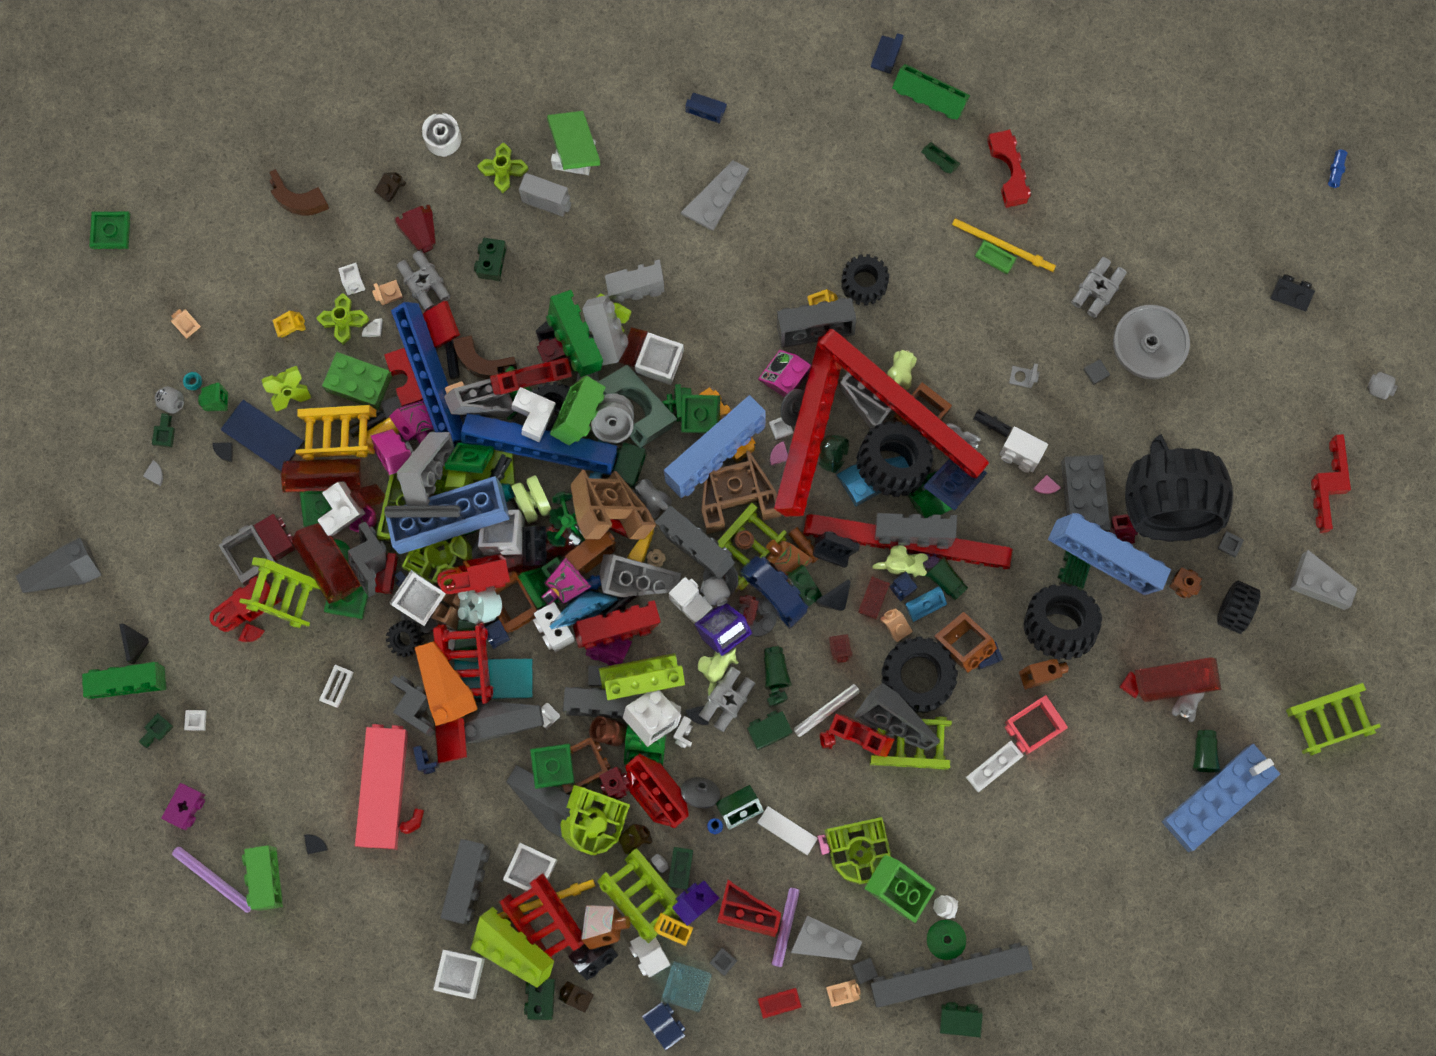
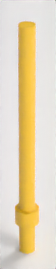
M956 218L952 223L957 228L1032 262V265L1038 268L1041 266L1053 272L1056 265L1043 260V257L1039 255L1035 256Z
M592 879L581 884H572L570 888L556 893L560 899L571 895H580L582 891L596 887ZM540 899L520 905L519 908L524 913L540 907L543 903ZM505 912L498 913L502 919L509 918Z

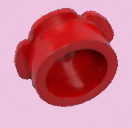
M829 730L820 733V742L823 749H832L833 745H835V736L828 732Z

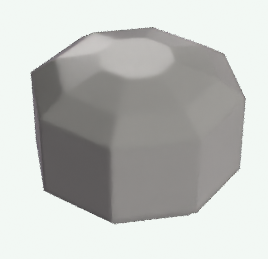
M656 854L651 858L650 861L660 873L663 874L668 869V863L663 856Z

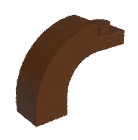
M276 169L269 172L272 177L269 181L273 187L271 193L277 203L285 210L293 214L305 216L318 214L329 209L319 187L302 194L293 193L285 187Z
M472 335L453 339L460 362L471 374L479 378L490 379L491 375L499 374V372L503 373L509 367L517 369L515 357L498 360H486L476 353Z

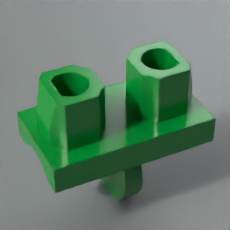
M675 384V400L672 399V394H667V400L662 401V403L672 413L673 407H675L676 422H682V394L692 395L691 388H681V384Z

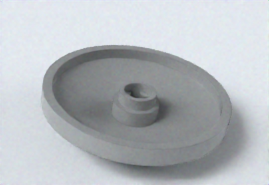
M1143 305L1130 310L1122 317L1114 332L1113 348L1120 364L1133 375L1144 379H1160L1171 375L1184 363L1190 348V337L1186 325L1173 311L1158 305Z

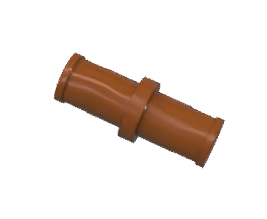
M798 527L788 534L799 546L798 549L813 559L812 564L819 559L813 556L814 546L811 544L812 541L808 540Z

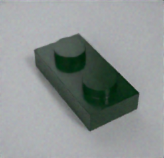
M932 142L926 145L921 152L925 155L926 159L935 162L946 173L951 174L961 164Z
M801 564L787 575L791 584L800 591L799 597L808 607L822 597L821 592L804 565Z
M674 847L668 881L669 887L688 889L694 850Z

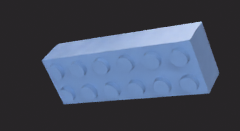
M749 395L664 469L666 484L680 498L685 495L689 496L698 483L702 484L705 482L713 470L717 471L723 465L724 460L732 458L740 446L747 445L755 433L759 434L765 428V410Z
M496 476L428 498L430 500L428 506L458 505L461 508L459 517H386L392 547L399 554L510 519L503 488Z
M1072 513L1056 520L1048 538L1050 542L1143 595L1163 590L1171 569L1166 567L1162 561L1152 559L1148 553L1133 548L1131 543L1121 541L1115 534L1100 529L1101 527L1098 524L1088 522L1081 514Z
M1254 744L1247 746L1224 766L1220 772L1216 773L1162 821L1187 852L1194 851L1280 775L1274 766L1269 767L1258 775H1251L1249 772L1250 768L1267 759Z

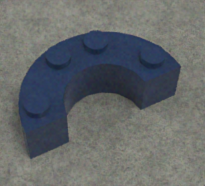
M755 556L739 571L752 587L756 588L775 608L777 616L789 629L807 614L809 607L799 597L800 591L794 585L791 586L786 581L788 579L781 570L777 572L764 556L761 558Z

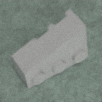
M660 259L655 260V264L644 267V264L638 265V269L634 271L624 269L605 275L610 301L621 303L624 299L628 298L639 300L645 295H650L651 297L660 296L664 292Z
M847 372L840 382L839 389L870 429L875 428L878 424H883L893 411L850 373Z
M490 379L454 388L444 396L451 414L467 415L468 413L486 417L507 418L515 412L512 410L513 402L509 393L494 395Z
M806 916L790 953L855 960L862 941L812 917Z

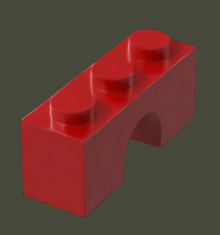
M405 348L384 354L392 376L404 374L408 377L406 384L396 389L401 406L423 401Z
M841 714L835 715L828 731L842 739L863 746V749L883 757L888 756L895 740Z

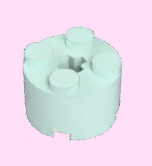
M490 586L486 587V590L482 592L470 590L458 593L460 599L459 618L475 623V625L496 620V616L500 615L502 609L501 597L494 591L496 588Z

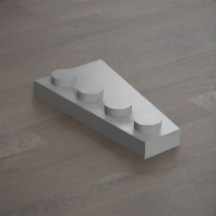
M732 160L681 212V215L714 231L747 175L749 168Z

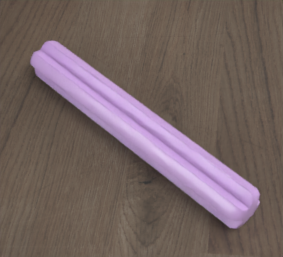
M790 888L773 955V966L782 967L800 893L799 889Z

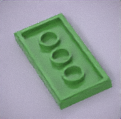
M583 111L547 115V121L563 170L600 165V159Z

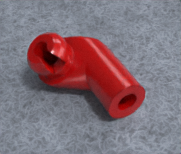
M414 809L412 819L401 822L399 830L405 834H410L419 829L424 810Z

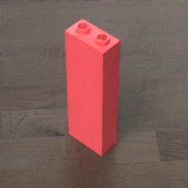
M372 724V727H366L355 839L356 847L397 850L408 731L403 729L404 726L392 725V728L389 729L384 728V725Z

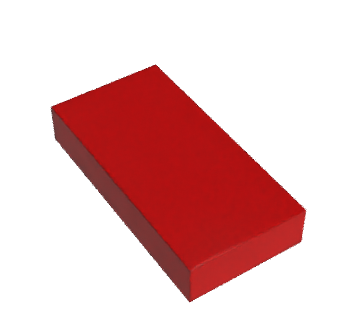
M796 988L758 999L763 1019L802 1008Z

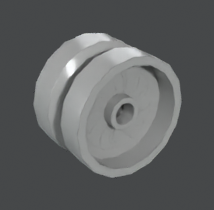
M606 394L601 404L596 408L598 411L596 417L591 421L592 431L601 441L619 443L626 440L632 433L634 427V407L625 396Z

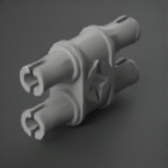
M419 250L412 256L420 270L414 273L406 260L399 262L396 266L404 277V284L408 286L413 294L412 297L418 299L426 312L434 307L427 294L429 290H434L441 302L447 301L451 296L443 285L444 279L437 273L435 265L429 263L423 252ZM424 278L426 280V283L423 284V282H421V279Z
M1105 257L1100 259L1094 269L1089 270L1088 276L1083 283H1080L1079 291L1071 301L1075 307L1081 308L1088 296L1094 297L1095 301L1087 311V314L1093 318L1098 316L1104 306L1110 304L1111 298L1119 291V284L1127 274L1126 270L1118 267L1110 279L1104 277V273L1111 264V261ZM1101 285L1102 288L1098 290L1096 287Z
M731 666L723 679L717 681L716 687L710 696H707L708 701L699 713L701 718L709 722L716 709L722 708L723 712L714 724V727L721 732L725 731L732 718H737V713L743 704L747 702L746 697L756 684L751 679L745 677L737 691H733L731 686L741 672ZM723 695L728 696L727 698L731 703H727V700L725 699V697H723Z

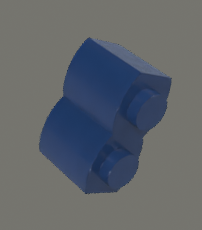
M661 1002L642 1017L666 1051L685 1037L683 1032L686 1029L680 1020L677 1022L672 1017L674 1011L668 1003L664 1005Z

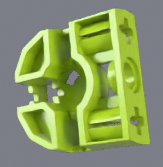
M462 534L453 537L450 544L447 540L409 551L402 568L407 572L412 570L430 583L439 586L437 583L438 574L443 570L454 568L453 565L457 557L465 561L473 559L472 546L465 535ZM444 545L445 550L439 551L437 549L438 547ZM435 568L437 571L431 580L428 577L432 569ZM452 579L445 580L444 585L450 584Z
M574 785L566 808L570 809V817H567L566 820L562 819L560 824L562 837L569 846L578 851L593 856L607 852L620 838L630 804ZM593 800L604 804L602 811L597 807L591 806ZM578 812L583 813L581 815L583 819L582 822L579 821V825L575 824ZM595 813L596 817L591 819L589 816ZM607 822L616 825V833H613V836L604 834Z
M883 817L825 830L832 867L846 881L859 885L868 883L870 879L861 881L859 869L869 867L872 877L884 855L886 854L891 857ZM864 831L865 837H856L850 841L848 833ZM862 841L866 842L870 847L866 849L861 846ZM885 842L887 853L876 855L873 844ZM861 850L863 852V856L858 857L857 851ZM845 851L847 862L835 864L833 853ZM854 858L856 861H858V864H855L853 861L850 860Z

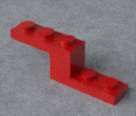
M1344 434L1335 435L1329 442V450L1333 452L1334 457L1331 466L1335 472L1318 473L1311 480V488L1313 491L1315 490L1316 495L1313 505L1318 511L1316 526L1320 528V533L1329 532L1333 529L1329 495L1346 494L1351 490Z

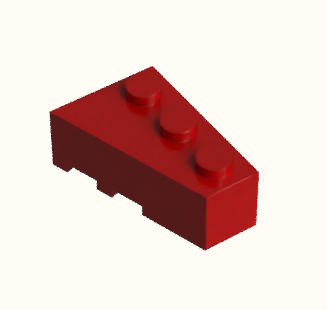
M727 880L717 923L776 937L782 913L753 897L749 892L734 885L730 880Z

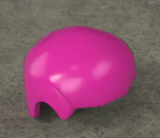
M360 505L366 514L351 523L350 530L359 533V525L362 524L361 518L369 527H375L377 517L371 506Z

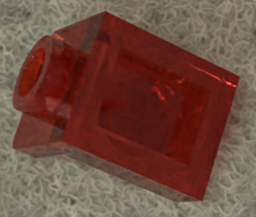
M751 595L740 596L739 603L749 605V608L745 607L743 616L748 625L753 626L759 601Z
M848 634L829 637L832 661L837 660V663L848 662V658H852Z

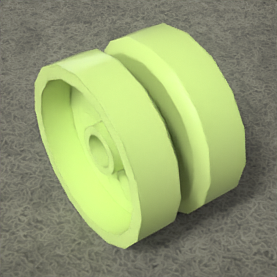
M536 475L526 480L530 490L526 492L521 482L511 486L516 496L515 501L528 524L538 519L535 508L538 507L543 517L548 516L551 510Z

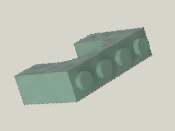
M628 365L598 381V383L606 387L603 392L604 395L619 394L637 402L642 407L645 418L634 424L632 433L629 436L639 448L644 447L666 433L676 422L677 418L673 413L668 410Z

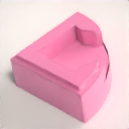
M784 441L773 448L770 456L771 465L787 461L788 454Z
M1046 475L1033 490L1041 494H1052L1061 487Z
M817 836L821 855L829 854L826 836Z

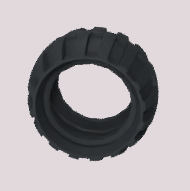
M1195 448L1161 450L1153 454H1147L1133 463L1125 487L1126 508L1134 529L1143 537L1167 542L1205 538L1220 532L1222 528L1227 526L1233 505L1232 482L1224 462L1213 452Z

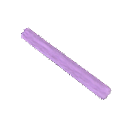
M181 847L175 848L172 855L244 912L248 913L251 911L250 906L248 907L246 898L184 849Z

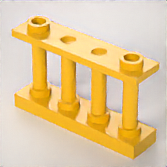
M372 406L298 409L297 417L306 423L305 449L296 450V454L301 456L302 459L314 460V457L350 455L368 457L369 454H375V450L366 446L367 420L376 417V409ZM358 418L360 420L359 446L348 447L349 421ZM340 419L342 421L341 447L330 448L331 422ZM322 420L324 422L323 448L313 449L314 423Z

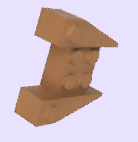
M746 451L747 462L721 467L717 471L713 470L704 482L702 517L707 534L725 530L722 509L756 501L759 505L762 521L781 517V513L774 509L777 492L750 451Z
M582 470L570 484L577 524L585 539H601L612 526L610 519L620 520L629 539H645L656 526L647 507L617 471H614L608 479L588 478L585 470Z

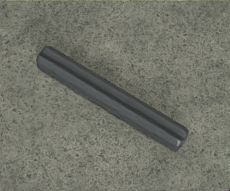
M458 505L386 506L384 514L387 518L459 517L461 508Z

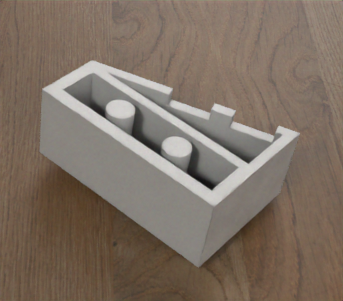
M608 295L588 299L582 309L589 331H592L595 343L603 358L602 366L617 363L628 345V338L622 331L621 321L616 316L614 304L610 301Z
M1309 550L1302 554L1290 587L1291 590L1343 610L1352 606L1357 591L1356 587Z

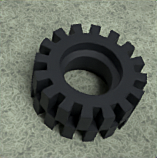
M402 620L388 629L389 632H387L386 636H389V638L386 639V642H390V644L387 646L388 648H393L391 651L393 654L397 652L396 656L409 657L416 653L415 647L423 645L422 642H424L425 638H421V636L424 635V632H419L422 628L420 626L415 627L416 622L411 623V620ZM401 632H406L411 640L409 645H405L401 641Z

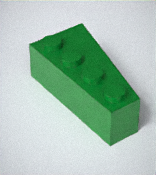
M568 290L551 296L546 320L548 325L553 327L557 341L562 343L565 355L571 359L574 371H577L580 377L600 371L603 358L594 338H589L590 332L587 323H582L581 310L579 305H574L572 297H574L572 290Z
M158 662L128 665L126 667H110L108 670L102 671L100 669L88 670V673L82 674L83 697L96 699L166 690L165 667Z

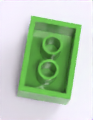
M336 352L322 387L328 393L361 405H370L374 409L379 410L392 375L389 370Z
M587 375L572 385L550 435L567 445H571L575 441L578 442L583 436L586 437L591 429L589 424L598 413L596 408L605 397L603 392L606 387Z
M267 845L244 849L245 854L242 855V861L247 869L244 881L249 889V894L246 896L248 907L250 906L251 910L258 911L283 907L277 847Z
M886 854L864 888L896 913L914 923L917 922L936 890L935 887L902 862Z

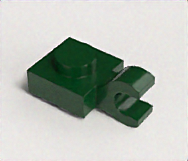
M161 413L160 426H154L153 446L173 447L175 429L170 427L172 420L170 414Z
M778 687L770 690L771 694H769L770 698L767 699L769 708L787 701L786 692L780 693Z
M157 713L144 727L148 732L139 740V743L148 748L155 738L161 741L174 726Z

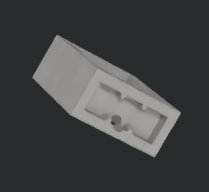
M525 173L519 187L523 203L562 217L565 212H569L571 202L567 187Z
M253 525L242 527L239 529V533L224 538L222 543L219 544L231 567L245 586L249 584L253 577L259 575V568L255 566L243 573L229 551L230 549L254 536L267 559L277 563L271 557Z

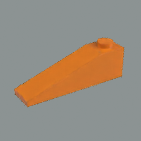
M432 641L415 647L429 708L436 726L454 721L478 710L472 690L468 685H465L459 677V673L452 668L436 643Z

